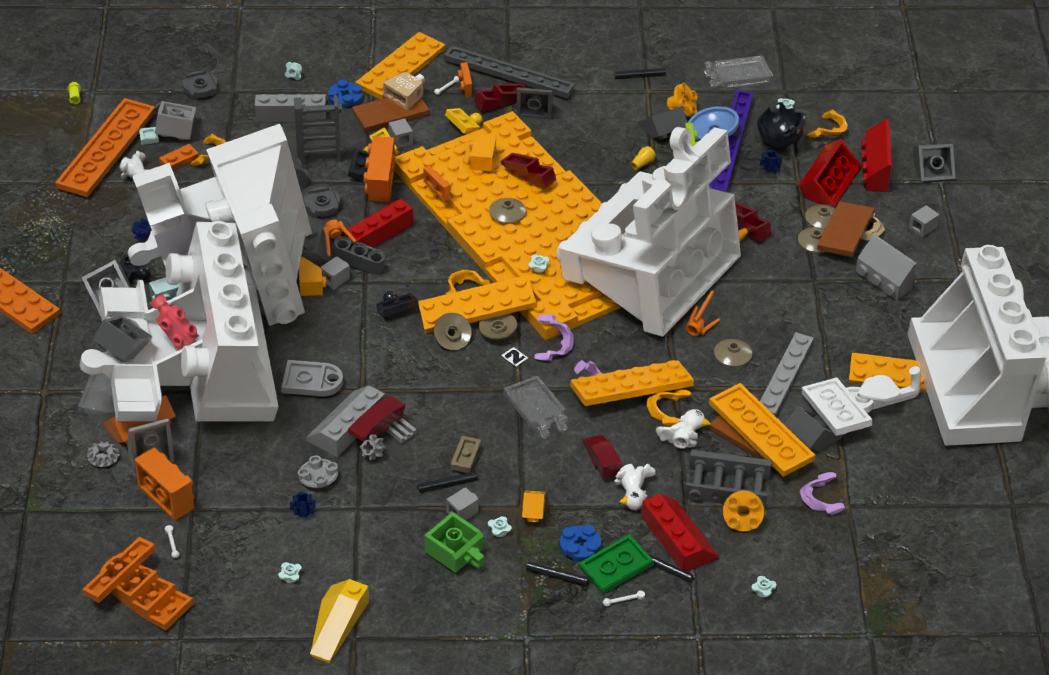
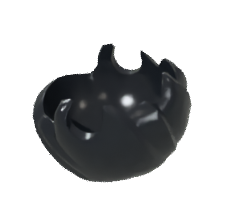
M778 102L780 106L777 110L772 111L768 107L758 117L757 127L761 137L767 144L776 148H785L796 143L803 136L806 130V116L802 112H795L794 108L786 109L783 102Z

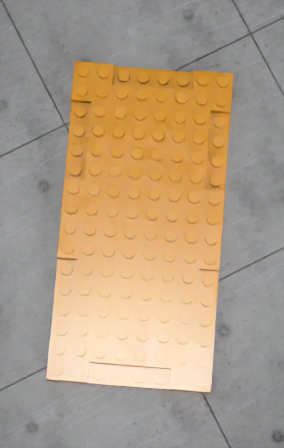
M513 111L483 122L482 129L426 150L422 146L396 156L394 172L493 283L529 275L537 307L519 312L545 341L562 333L553 325L539 322V315L552 314L556 317V321L568 325L571 330L622 308L587 281L579 284L563 279L561 262L557 260L556 256L558 246L562 241H567L578 230L582 222L588 221L599 210L602 203L570 170L565 171L531 136L532 130ZM475 133L496 135V152L492 171L471 170V162H468V152L471 151L470 141L474 140ZM512 152L538 158L540 165L553 167L556 181L545 189L534 186L506 169L501 164V160ZM427 166L432 167L445 181L449 182L451 186L449 200L444 202L424 183L423 168ZM514 198L525 205L526 214L522 220L516 223L504 224L495 221L490 216L489 208L498 199ZM533 255L549 258L545 271L535 272L529 267V262L532 261L531 257Z

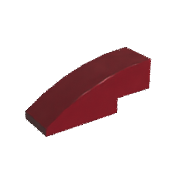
M523 83L494 84L492 90H477L473 102L481 111L500 109L517 103V88L526 87Z
M512 152L501 160V164L506 169L534 186L545 189L556 181L553 167L540 165L538 158Z
M735 201L739 230L746 228L748 230L747 236L757 242L772 235L769 221L759 218L757 210Z
M389 396L362 414L348 428V432L361 441L369 439L370 435L381 434L389 429L390 423L403 417L406 405L396 398Z
M603 435L583 438L582 442L595 470H599L602 478L617 475L622 468V461L611 443Z

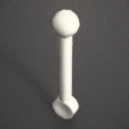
M455 76L453 81L440 89H435V95H440L443 90L454 83H460L461 80H458V76Z
M168 525L165 527V532L169 536L173 551L171 556L178 558L180 553L176 550L172 535L173 527Z
M638 591L637 594L611 600L606 598L603 600V605L608 607L612 603L635 598L642 600L645 598V593Z

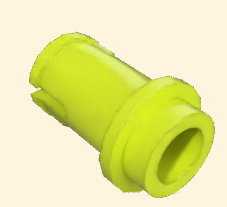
M72 82L67 87L70 96L69 101L72 104H78L81 100V86L76 82Z

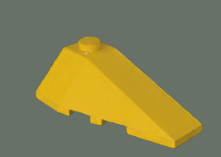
M351 579L331 585L321 600L310 653L312 657L327 663L332 661L369 603V588L367 585Z

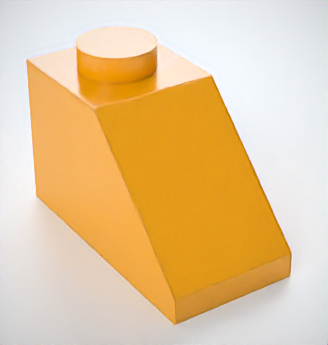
M301 257L299 266L300 296L323 295V288L326 287V276H322V268L304 257Z
M528 490L524 492L522 517L526 518V521L539 522V519H543L546 492Z

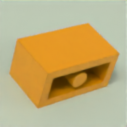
M475 133L474 140L470 141L471 151L468 152V162H471V170L492 171L496 152V135Z

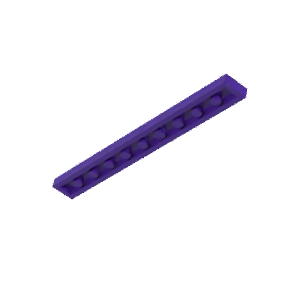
M736 90L731 109L736 111L739 116V126L728 137L731 163L710 183V189L723 192L728 190L754 92Z

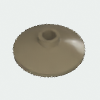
M501 198L490 205L489 213L497 222L512 224L524 218L526 207L517 199Z
M823 204L814 205L806 211L805 220L811 227L825 229L835 208Z
M810 227L802 230L798 235V244L808 252L824 253L825 251L817 250V244L825 229Z
M447 313L436 321L434 336L438 344L443 348L452 351L459 350L470 341L471 326L462 315ZM448 330H452L454 336H450Z
M511 314L481 320L479 323L481 334L490 339L509 337L517 329V321Z
M726 339L715 346L714 356L720 364L736 368L750 362L752 350L747 343L741 340Z

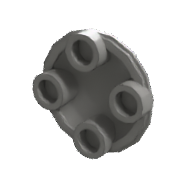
M317 455L311 456L309 461L298 470V478L301 483L312 488L328 486L338 476L337 463L321 459Z

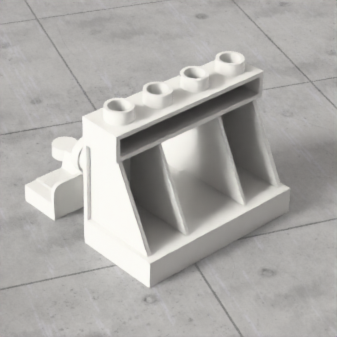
M280 124L207 149L215 177L179 189L170 163L132 176L152 230L145 243H137L129 248L128 256L133 265H145L152 259L161 256L166 269L168 254L188 255L196 222L222 221L225 223H236L243 265L246 267L244 271L247 285H255L257 297L269 326L276 323H290L298 315L305 313L297 286V277L305 236L312 234L289 145Z
M676 127L670 137V146L673 149L674 159L666 166L656 169L653 174L638 172L628 183L622 184L619 191L608 202L602 203L599 210L588 221L582 222L578 230L567 241L564 240L560 243L556 256L557 260L561 262L563 279L579 284L587 281L641 320L645 332L664 336L741 256L735 196L731 193L709 188V184L731 163L727 130L714 127L696 145L691 146L690 130Z
M222 221L196 222L188 255L168 254L166 260L167 283L169 285L179 284L176 297L166 302L170 307L176 305L178 308H181L185 312L187 321L196 326L197 334L199 335L195 339L197 342L184 346L179 351L155 321L160 312L154 308L148 310L143 280H138L136 288L101 287L99 304L102 321L122 315L153 336L150 342L134 359L126 362L117 360L114 354L109 351L100 352L95 349H89L81 355L80 368L83 372L91 375L103 372L110 379L116 421H156L161 406L160 386H190L196 421H274L278 410L277 396L255 285H247L236 223H225Z
M985 245L981 248H965L961 263L963 272L922 317L911 318L907 335L916 361L919 363L920 373L924 378V385L945 446L1022 441L1031 408L1048 407L1049 410V317H1032L1030 310L1027 309L1024 302L1023 286L1020 280L1015 279L1003 247Z

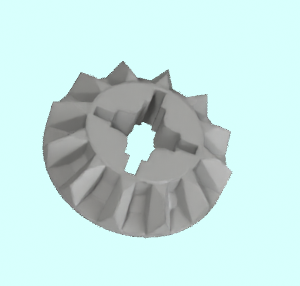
M100 441V444L93 443V446L88 448L87 454L88 461L97 467L110 466L120 456L117 445L111 444L110 441L106 443Z

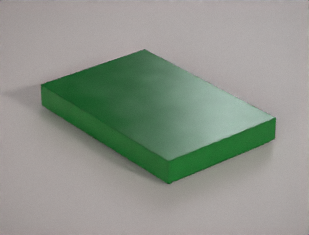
M630 534L579 562L581 571L602 594L607 593L654 565V560Z

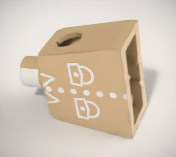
M403 72L383 82L384 97L409 110L423 96L425 78L421 74L414 77L407 72Z

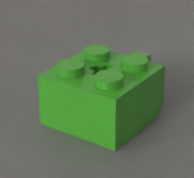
M454 512L450 513L424 535L425 552L455 573L467 563L478 569L484 564V555L480 553L483 550L484 536L479 529Z

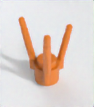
M330 220L325 224L323 231L325 233L327 256H331L329 237L336 240L338 237H341L342 231L353 243H356V239L344 227L342 221Z
M714 291L709 293L698 313V306L694 307L690 319L685 326L686 331L690 335L698 336L700 334L703 336L707 330L720 322L718 318L704 327V320L701 318Z

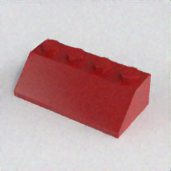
M884 119L867 130L865 138L861 139V149H864L861 153V160L863 161L862 172H865L863 173L862 183L866 184V191L888 192L892 160L889 119Z
M842 139L825 145L798 187L808 200L835 207L860 169L861 164Z
M399 199L387 204L346 229L357 242L374 248L413 225V207ZM342 231L341 237H347V238H349V237Z
M658 494L642 501V519L680 569L689 571L719 558L717 552L677 500Z

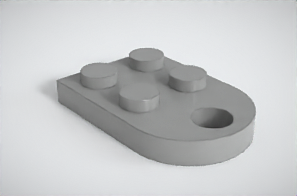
M288 360L281 391L288 394L329 396L341 389L343 374L337 366L330 363ZM330 379H336L337 381H335V382H330L329 380H330Z

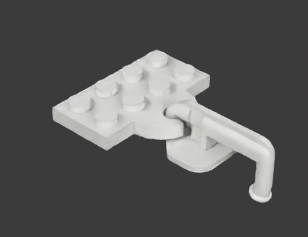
M918 366L910 368L911 386L901 389L898 388L890 377L877 375L865 379L861 387L845 388L838 378L829 379L802 387V394L836 436L872 426V418L867 414L872 409L917 397L920 393V368Z

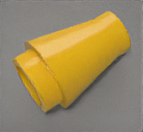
M649 146L641 148L630 163L631 167L638 171L640 168L653 162L656 157L654 150Z

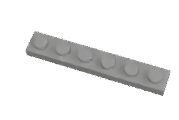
M795 332L760 400L775 417L813 344V337Z

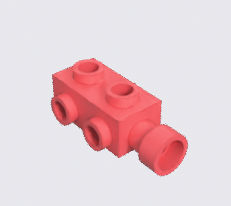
M162 293L154 298L150 304L160 312L155 321L179 351L184 346L197 342L195 340L199 336L197 328L187 321L185 312L181 308H178L176 305L170 307L166 302L167 298Z

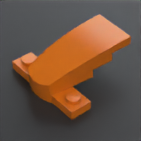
M138 537L122 553L109 559L103 565L100 573L82 589L84 596L98 603L111 593L132 611L164 630L172 626L194 604L193 598L177 591L175 584L159 578L157 571L141 565L156 551L154 543Z

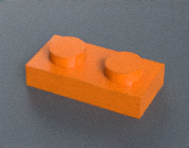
M461 63V70H458V80H461L460 89L464 91L465 98L472 97V81L468 63Z
M188 144L159 157V163L161 165L170 163L173 171L194 161L199 157V153Z
M427 166L423 168L424 183L444 202L449 200L451 191L449 182L445 181L432 167Z

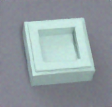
M156 127L139 130L141 145L159 143L158 134H155Z

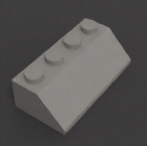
M319 94L256 95V122H295L294 98L301 97L302 105L318 106L327 105V96ZM326 112L306 113V115H303V119H326Z
M371 386L353 391L306 437V441L338 457L357 438L348 432V428L373 405L385 399V393Z

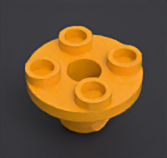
M685 83L678 84L674 89V96L667 99L668 109L672 110L682 106L685 117H692L697 113V93L691 90Z
M737 491L726 499L723 506V516L730 528L743 532L756 529L762 522L764 505L756 494L750 491Z

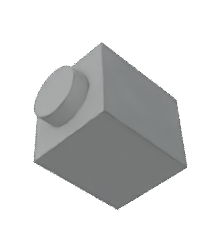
M405 118L388 123L389 135L394 137V143L397 148L413 145V131Z
M925 205L911 214L909 228L921 237H924L937 228L940 214Z
M339 257L333 258L320 267L322 268V276H326V285L333 290L350 279V265Z
M465 487L446 499V513L454 512L466 521L478 513L479 499L475 493H471Z

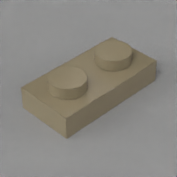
M466 436L461 437L451 462V470L465 473L471 472L481 447L480 439Z

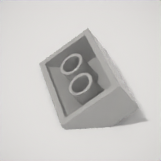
M873 235L857 259L856 272L895 300H898L912 291L917 263L877 235Z

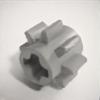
M370 435L369 439L364 440L360 446L363 452L362 456H369L370 460H375L376 456L382 457V452L386 449L382 442L383 438L377 439L376 435Z

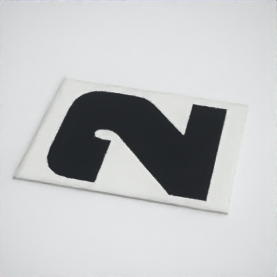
M514 347L501 355L515 366L528 359L527 356Z

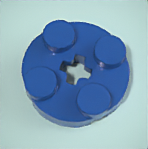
M344 79L339 80L337 84H334L328 90L330 104L334 105V95H337L338 102L342 103V109H346V106L351 105L352 107L358 106L362 102V87L355 83L347 82Z
M592 525L573 526L563 529L560 537V551L565 557L566 555L571 557L572 561L581 562L601 550L600 535ZM577 542H583L584 544L580 546Z

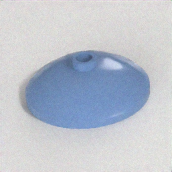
M716 106L697 112L690 118L688 123H693V130L697 131V141H700L714 127L727 130L728 137L731 136L739 126V116L731 108Z

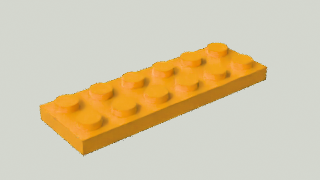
M418 32L358 79L355 84L360 85L362 91L378 99H384L386 97H384L383 82L403 72L414 76L444 52L446 44Z
M529 275L418 301L426 334L434 332L436 321L447 313L460 314L469 323L537 307Z
M852 353L849 383L863 385L867 378L885 375L890 377L898 388L901 389L911 386L910 368L914 366L920 368L916 360ZM920 373V392L927 393L924 378Z
M678 360L651 364L644 367H634L627 370H616L615 372L605 374L599 373L589 377H579L578 379H572L570 382V387L584 406L694 386V379Z
M741 383L709 398V405L762 457L772 460L771 465L783 477L815 460V454Z

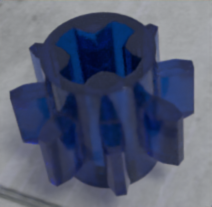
M769 150L765 154L762 153L760 166H764L765 171L775 172L781 168L782 156H778V152Z
M141 218L140 221L134 223L132 233L135 234L134 239L146 242L152 230L148 220Z
M300 492L296 496H292L293 501L290 502V510H294L295 516L307 517L313 514L316 502L315 499L311 498V494Z

